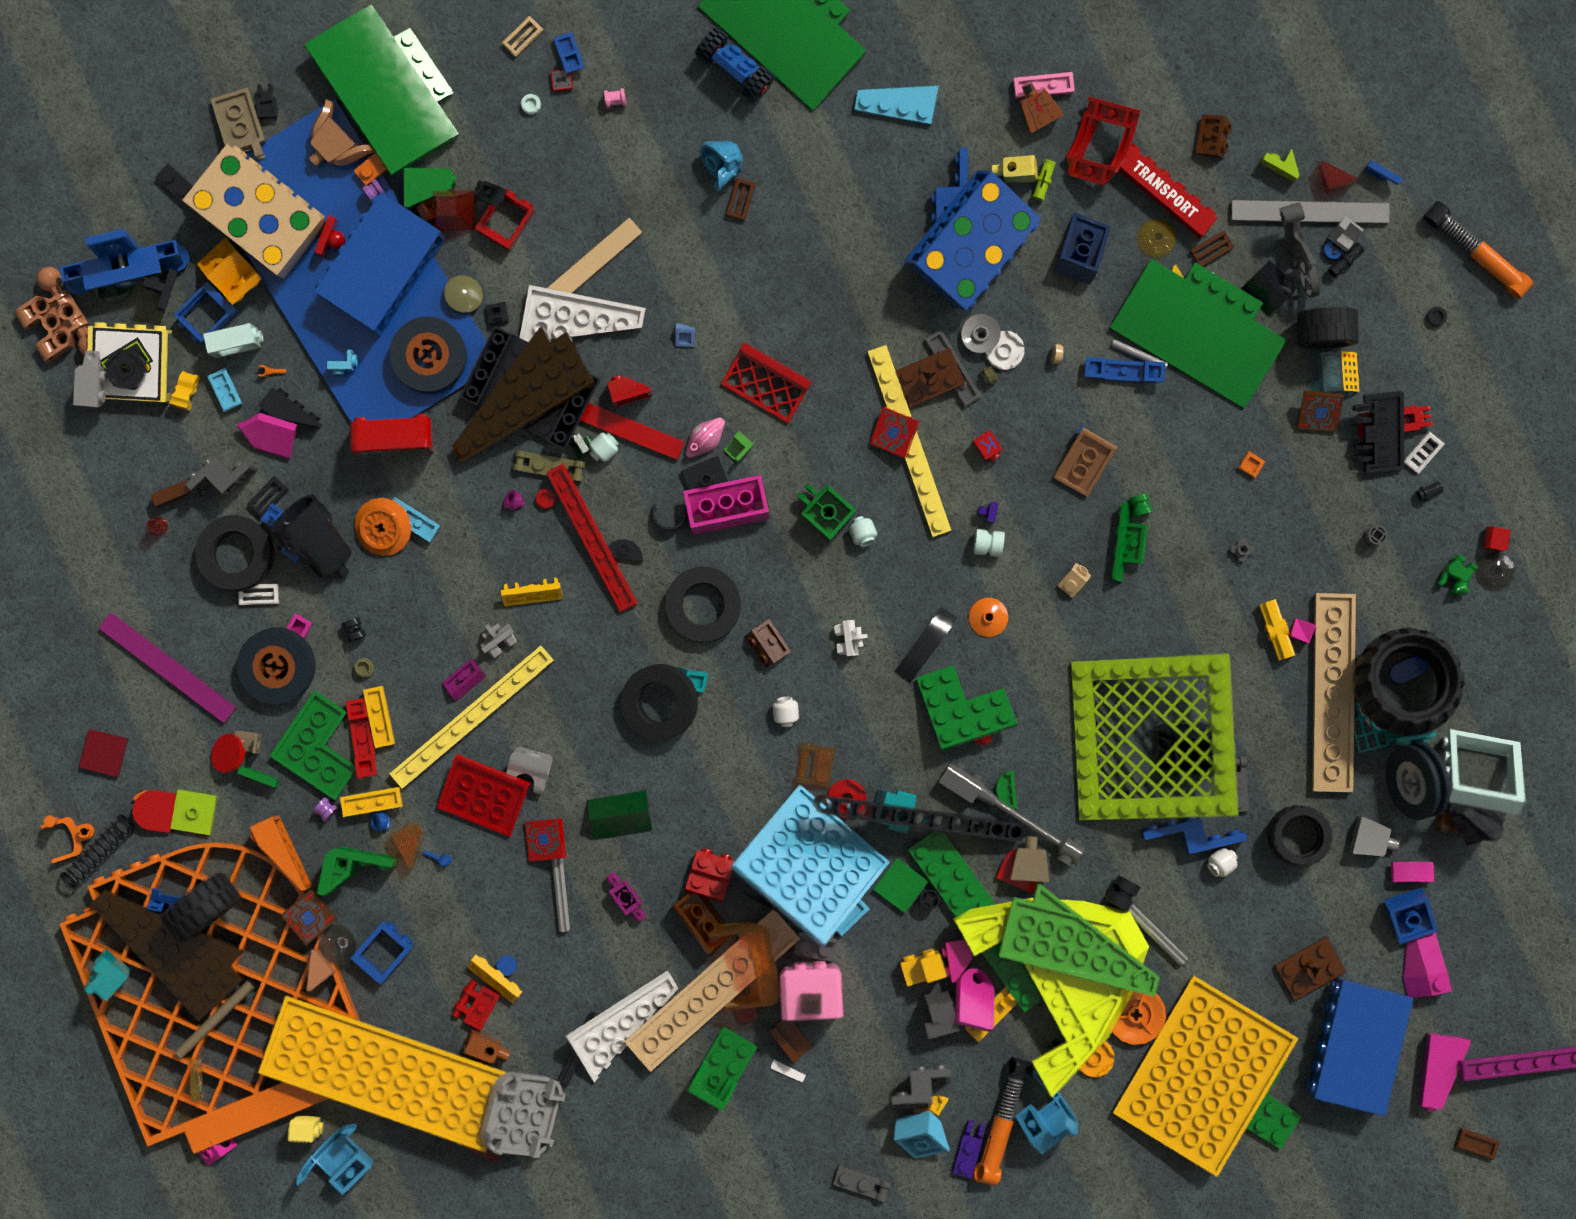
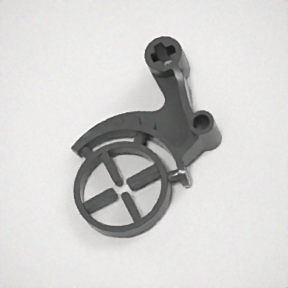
M1298 202L1279 209L1285 231L1284 238H1281L1283 249L1289 251L1294 267L1298 268L1300 281L1306 295L1309 298L1319 296L1320 286L1315 269V259L1310 249L1306 246L1300 229V221L1304 220L1305 215L1301 203Z

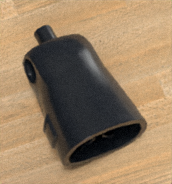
M314 494L297 500L273 523L271 532L280 540V543L289 552H293L304 559L319 577L324 579L334 572L340 579L348 575L349 570L344 566V563L350 557L352 551L332 523V514L329 513L325 505L321 504Z

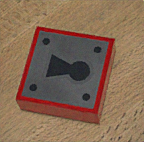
M565 70L551 71L553 92L573 90L571 73L566 74Z

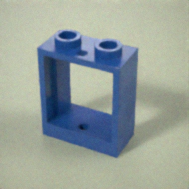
M206 282L174 314L178 319L176 323L183 330L187 328L191 332L189 336L197 344L199 342L205 344L204 336L185 317L208 294L227 313L207 333L221 330L239 312L209 282Z
M386 921L381 922L350 958L379 984H382L414 948L411 944L413 941L405 934L403 936L396 931L398 929L396 925L390 921L388 923ZM382 930L404 948L402 953L384 973L362 954Z

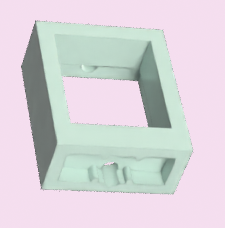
M250 323L203 334L207 353L215 358L262 348L261 342H264L261 330L258 331L257 327Z

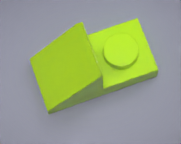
M1292 149L1288 152L1284 161H1281V157L1274 153H1266L1260 162L1261 164L1293 182L1298 179L1299 172Z

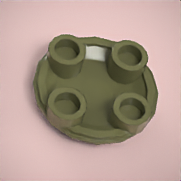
M465 275L455 276L444 287L445 300L455 313L472 312L482 303V288L472 277Z

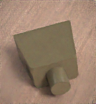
M1026 836L1025 848L1016 847L1009 879L1049 882L1046 850L1037 848L1038 837Z

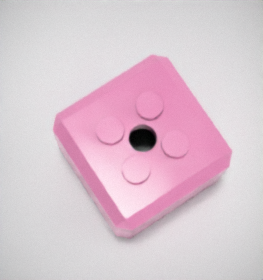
M815 961L814 965H806V962H795L794 965L785 966L780 971L782 1020L843 1017L841 971L836 964H826V961Z

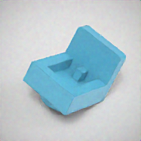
M347 350V361H327V369L333 372L334 375H345V372H354V366L357 367L358 364L357 355H354L353 350Z

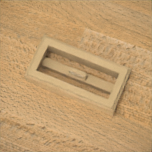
M529 16L502 44L517 58L544 30ZM531 22L533 25L510 46L509 43ZM535 28H537V30L515 51L514 49H515Z

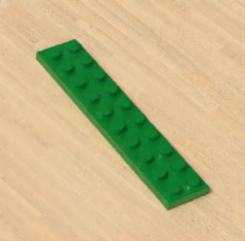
M934 830L908 849V852L955 917L970 909L995 905L992 898L943 831ZM1001 941L981 953L1010 994L1015 998L1023 1012H1026L1043 998L1023 962L998 956Z

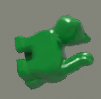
M1460 554L1453 556L1451 562L1445 567L1441 579L1438 581V585L1443 586L1446 584L1448 577L1456 580L1457 582L1453 585L1450 594L1457 596L1469 593L1468 582L1471 580L1473 572L1478 569V566L1472 562L1467 564L1466 567L1462 566V563L1467 559Z

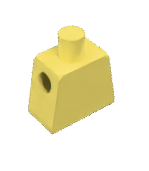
M1034 155L1003 158V164L992 165V172L997 177L1003 176L1005 182H1037V161ZM1012 168H1016L1015 171L1010 172Z

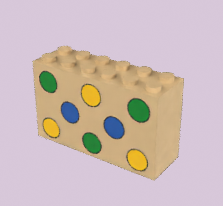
M226 144L184 197L183 201L273 273L284 279L322 232L326 223L324 221L325 216L314 207L310 210L308 208L310 204L300 196L296 195V197H293L294 192L282 182L278 185V179L267 170L262 172L263 167L251 157L247 160V154L236 145L230 147Z

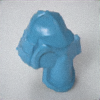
M727 140L705 141L700 147L699 152L704 166L717 179L714 183L715 191H721L729 180L738 176V173L742 171L743 156L736 143Z

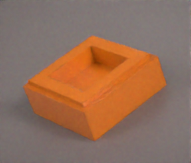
M1248 451L1238 469L1255 479L1265 461Z

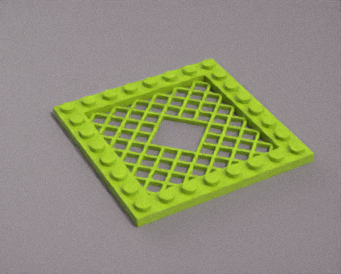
M1230 654L1071 662L1079 820L1238 815ZM1203 675H1209V680H1207ZM1183 676H1197V677L1194 679V681H1193L1192 683H1190V682H1189L1186 678H1184ZM1159 677L1152 685L1144 679ZM1164 677L1177 678L1172 684H1170ZM1139 678L1133 686L1125 680ZM1200 678L1208 684L1202 693L1194 687ZM1119 679L1113 687L1106 681ZM1180 679L1188 685L1182 694L1174 687ZM1100 680L1094 687V681ZM1161 680L1168 686V689L1163 694L1154 688ZM1141 681L1149 687L1143 696L1135 689ZM1121 682L1130 688L1124 696L1115 690ZM1102 683L1110 689L1104 697L1096 691ZM1171 689L1179 696L1173 704L1165 698ZM1190 689L1199 695L1193 703L1184 697ZM1209 689H1210V700H1208V699L1204 696ZM1132 691L1140 698L1134 706L1126 700ZM1151 691L1160 697L1153 705L1145 699ZM1112 693H1115L1120 698L1114 707L1106 700ZM1094 694L1101 699L1096 707ZM1201 698L1209 704L1203 713L1195 707ZM1181 699L1189 705L1183 714L1175 707ZM1162 700L1169 706V709L1164 714L1155 708ZM1142 701L1150 707L1144 716L1136 709ZM1122 702L1131 708L1125 716L1117 710ZM1103 703L1111 709L1105 717L1097 711ZM1172 709L1180 716L1174 724L1166 718ZM1191 709L1200 715L1194 723L1185 717ZM1210 709L1211 721L1205 716ZM1133 711L1141 718L1135 726L1127 720ZM1152 711L1158 714L1181 736L1156 765L1128 740L1130 735ZM1114 712L1121 718L1116 726H1113L1107 720ZM1095 714L1102 719L1097 726ZM1202 718L1210 724V727L1204 733L1196 727ZM1182 719L1190 725V728L1184 734L1176 727ZM1123 722L1132 728L1126 736L1118 730ZM1104 723L1112 728V731L1106 737L1098 730ZM1192 729L1201 735L1195 743L1186 737ZM1211 729H1212V740H1213V741H1211V740L1206 736V735L1211 731ZM1114 732L1122 738L1117 746L1108 740ZM1096 733L1103 739L1098 746ZM1203 738L1212 745L1205 753L1197 747ZM1183 739L1192 746L1185 754L1177 747ZM1124 742L1133 748L1127 756L1119 750ZM1105 743L1113 748L1107 757L1099 750ZM1174 749L1182 756L1176 764L1168 758ZM1193 749L1202 755L1196 763L1187 757ZM1212 750L1214 762L1207 756ZM1135 751L1143 757L1137 766L1129 759ZM1115 752L1123 758L1118 766L1109 760ZM1097 753L1104 759L1099 766ZM1184 759L1193 766L1186 774L1178 767ZM1204 759L1213 765L1207 773L1198 767ZM1165 760L1173 766L1167 774L1158 768ZM1126 761L1134 768L1128 776L1120 770ZM1145 761L1153 767L1147 775L1139 769ZM1106 762L1114 768L1108 777L1100 770ZM1195 769L1203 775L1197 784L1188 777ZM1175 770L1183 776L1177 784L1169 778ZM1213 770L1215 782L1208 776ZM1136 771L1144 777L1138 786L1130 779ZM1155 771H1158L1164 777L1157 785L1149 778ZM1116 772L1125 778L1119 786L1111 780ZM1098 773L1105 779L1100 786ZM1186 779L1194 786L1188 794L1179 787ZM1205 779L1214 785L1208 793L1199 787ZM1166 780L1174 786L1168 795L1159 788ZM1127 781L1135 788L1129 796L1121 790ZM1146 781L1154 787L1148 795L1140 789ZM1107 782L1115 788L1110 796L1101 790ZM1197 789L1204 796L1190 795ZM1178 790L1184 797L1170 796ZM1215 790V796H1210V794ZM1138 791V792H1139L1140 794H1142L1145 798H1131V797ZM1156 791H1159L1164 796L1150 798ZM1117 792H1119L1126 799L1112 798ZM1099 793L1106 799H1100Z

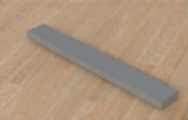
M1232 200L1231 221L1282 222L1279 209L1298 202ZM1300 202L1305 215L1304 220L1300 222L1339 223L1346 216L1354 223H1389V203Z

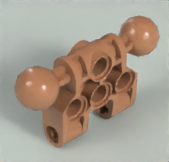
M54 267L42 268L37 273L36 280L38 286L42 290L50 291L53 297L48 299L35 296L16 309L14 314L24 330L31 329L41 322L43 327L48 330V335L35 344L45 363L52 362L73 349L76 334L80 338L78 342L79 351L85 356V351L88 348L87 327L89 323L69 291H63L61 288V273ZM46 302L45 310L41 311V304ZM72 307L73 314L68 317L67 311ZM56 318L57 324L52 328L51 321ZM63 335L67 336V341L65 344L61 343V338Z

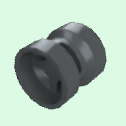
M1381 525L1369 527L1364 533L1365 541L1371 546L1383 544L1388 537L1387 530Z

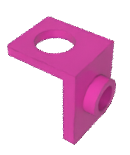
M231 1138L228 1140L229 1145L227 1148L222 1147L219 1143L198 1153L207 1166H209L237 1146V1144Z

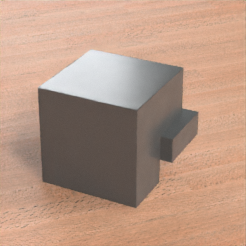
M931 990L923 992L928 1012L921 1014L928 1038L931 1039L960 1031L958 1024H955L956 1015L948 991L935 995L932 994Z

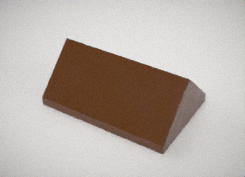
M689 892L672 905L707 955L733 934L706 897Z

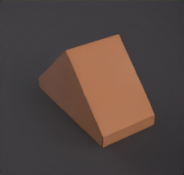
M316 948L311 950L307 982L308 991L316 988L336 972L323 953Z

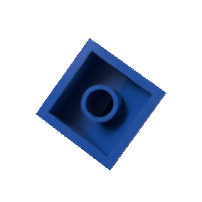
M1422 888L1383 900L1399 944L1438 932L1428 897Z

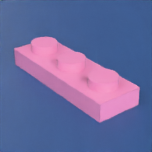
M1073 72L1017 77L1013 79L1015 99L1026 97L1021 87L1028 82H1032L1036 90L1044 87L1050 95L1075 92Z

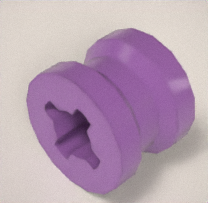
M373 179L370 185L362 187L371 201L376 195L379 196L380 193L387 195L376 179Z
M325 797L314 808L313 813L321 816V820L326 822L338 807L331 805Z

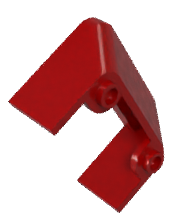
M415 414V418L366 420V417L354 418V421L350 422L351 453L354 457H358V453L417 449H428L430 453H434L431 418H428L426 414Z

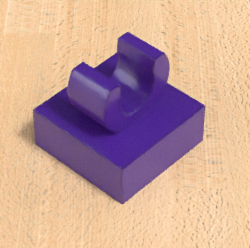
M990 502L989 507L979 506L978 515L987 516L986 522L994 524L999 503Z

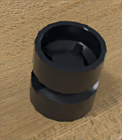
M1118 875L1113 884L1114 890L1109 891L1105 900L1129 911L1133 904L1132 897L1137 896L1141 887Z

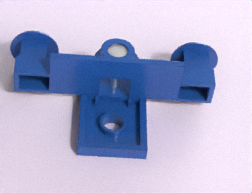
M125 229L85 238L86 246L98 258L59 268L62 282L65 284L66 289L72 294L81 295L89 290L114 284L119 288L133 286L136 283V279L161 274L160 264L168 271L169 269L177 272L181 271L189 262V253L176 240L140 248ZM128 260L129 266L125 267L124 261ZM111 262H119L120 268L112 270Z

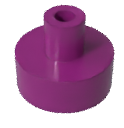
M510 490L505 496L504 507L511 511L516 510L518 507L523 508L525 502L522 501L521 493Z

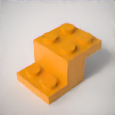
M226 237L197 263L205 276L223 293L232 305L241 301L245 293L255 288L262 279L252 265L235 249Z

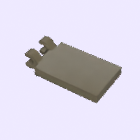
M248 87L210 99L225 146L226 144L230 147L236 145L244 153L253 150L258 161L264 159L265 156L261 144L266 143Z

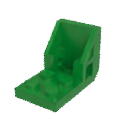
M343 846L334 848L325 854L317 894L325 896L335 891L356 873L357 864L362 866L376 864L378 869L389 870L398 865L399 857Z
M723 1026L693 1077L688 1091L723 1111L740 1076L758 1046Z

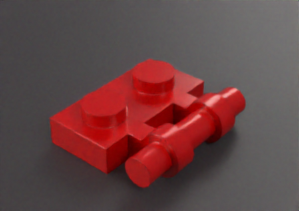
M471 979L469 984L465 985L464 993L460 1000L456 1001L452 1015L459 1018L462 1012L466 1013L467 1016L463 1022L481 1031L501 995L485 986H482L480 992L476 991L475 987L478 982ZM472 996L476 999L470 1008L466 1004Z

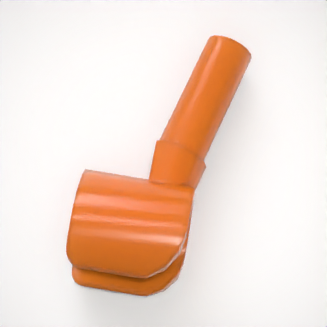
M264 365L257 367L265 368L264 374H257L263 378L268 377L270 374H286V369H270Z

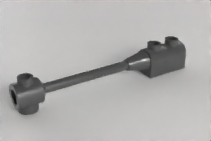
M958 761L955 764L949 763L938 780L940 784L970 803H973L977 798L990 806H995L1057 846V854L1059 855L1057 859L1071 867L1072 864L1079 860L1085 849L1081 846L1083 844L1081 840L1074 836L1072 839L1069 837L1063 840L1059 839L998 800L981 782L983 777L975 772H972L970 775L964 771L966 767Z

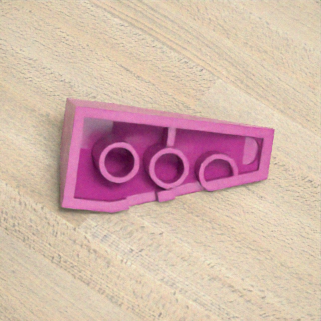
M1435 933L1407 942L1403 980L1407 996L1412 998L1433 996L1452 991Z

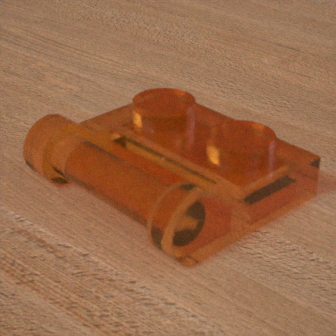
M801 743L800 749L802 751L798 776H795V782L830 787L836 748ZM812 750L815 751L811 778H806L809 751Z

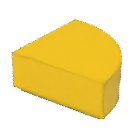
M939 1095L932 1096V1107L926 1109L939 1116L949 1099Z

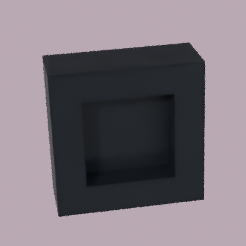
M506 302L486 305L489 325L509 322Z

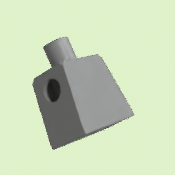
M1358 816L1349 852L1361 855L1385 856L1387 849L1397 851L1400 841L1390 837V828L1365 817Z

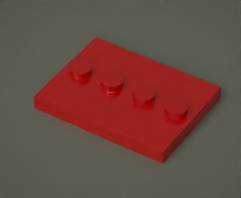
M456 754L437 808L511 837L530 782Z

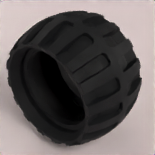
M1401 628L1388 631L1370 642L1358 658L1353 673L1355 699L1358 701L1361 707L1360 710L1365 717H1368L1375 726L1382 730L1400 736H1417L1429 733L1446 723L1461 702L1465 683L1464 673H1462L1460 667L1461 661L1458 655L1452 652L1450 645L1445 640L1436 637L1432 632L1415 628ZM1398 652L1416 654L1427 661L1433 669L1438 685L1436 698L1429 709L1423 712H1406L1394 707L1385 698L1379 686V671L1383 660L1389 654Z

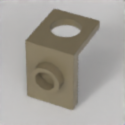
M235 731V735H238L244 742L242 744L245 747V752L260 753L261 733Z

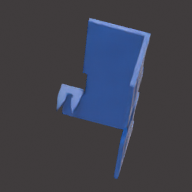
M152 888L151 901L146 909L161 912L165 903L171 906L181 897L161 894L162 889Z

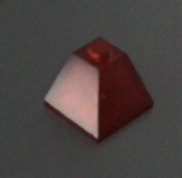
M434 191L435 228L439 231L475 230L474 191Z

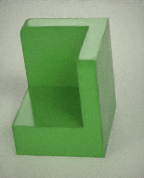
M739 431L724 451L739 463L754 447V444Z

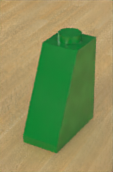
M404 168V208L411 210L416 208L415 205L420 202L435 200L451 193L452 187H456V175H452V169Z

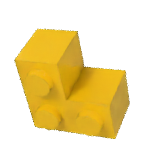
M933 948L922 951V955L917 957L914 954L904 956L903 961H900L907 986L924 981L928 983L947 977L938 950L934 951Z

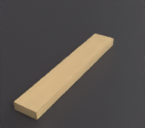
M628 218L547 289L568 293L575 292L642 234L641 230Z

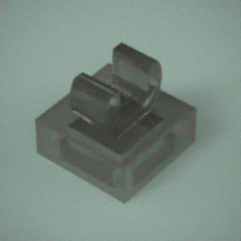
M801 993V1014H821L822 993Z

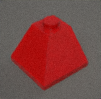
M622 375L611 378V382H607L615 407L653 396L650 387L628 377L623 378Z

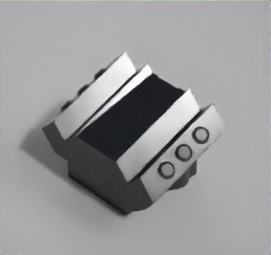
M1198 723L1196 727L1204 733L1210 727V724ZM1160 724L1155 727L1157 763L1181 738L1171 726L1166 724ZM1178 724L1176 727L1184 734L1190 728V725ZM1192 729L1186 737L1195 743L1201 735ZM1211 729V731L1206 735L1211 741H1213V740H1212V729ZM1204 738L1197 745L1204 753L1212 746ZM1183 739L1177 747L1185 754L1192 746ZM1174 749L1168 758L1176 764L1182 756ZM1193 749L1187 757L1196 763L1202 755ZM1212 750L1207 756L1214 762ZM1184 759L1178 767L1186 774L1193 766ZM1206 759L1198 765L1205 773L1213 766ZM1165 760L1158 768L1163 772H1169L1173 766ZM1195 769L1190 775H1197L1201 773ZM1177 770L1174 771L1175 775H1181Z
M1451 802L1449 813L1467 846L1481 841L1496 842L1504 836L1502 832L1505 829L1502 827L1504 821H1506L1504 818L1507 815L1506 813Z

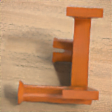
M53 816L45 817L44 825H41V829L64 823L69 828L74 841L73 852L52 859V863L80 855L83 851L82 841L94 836V827L91 824L77 826L70 817L62 819ZM84 828L89 830L87 835L83 833Z

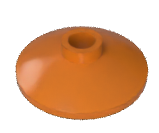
M983 598L971 607L969 623L977 634L984 637H993L1000 634L1007 626L1008 612L1005 606L997 599ZM990 613L993 619L987 621L985 618L986 614Z

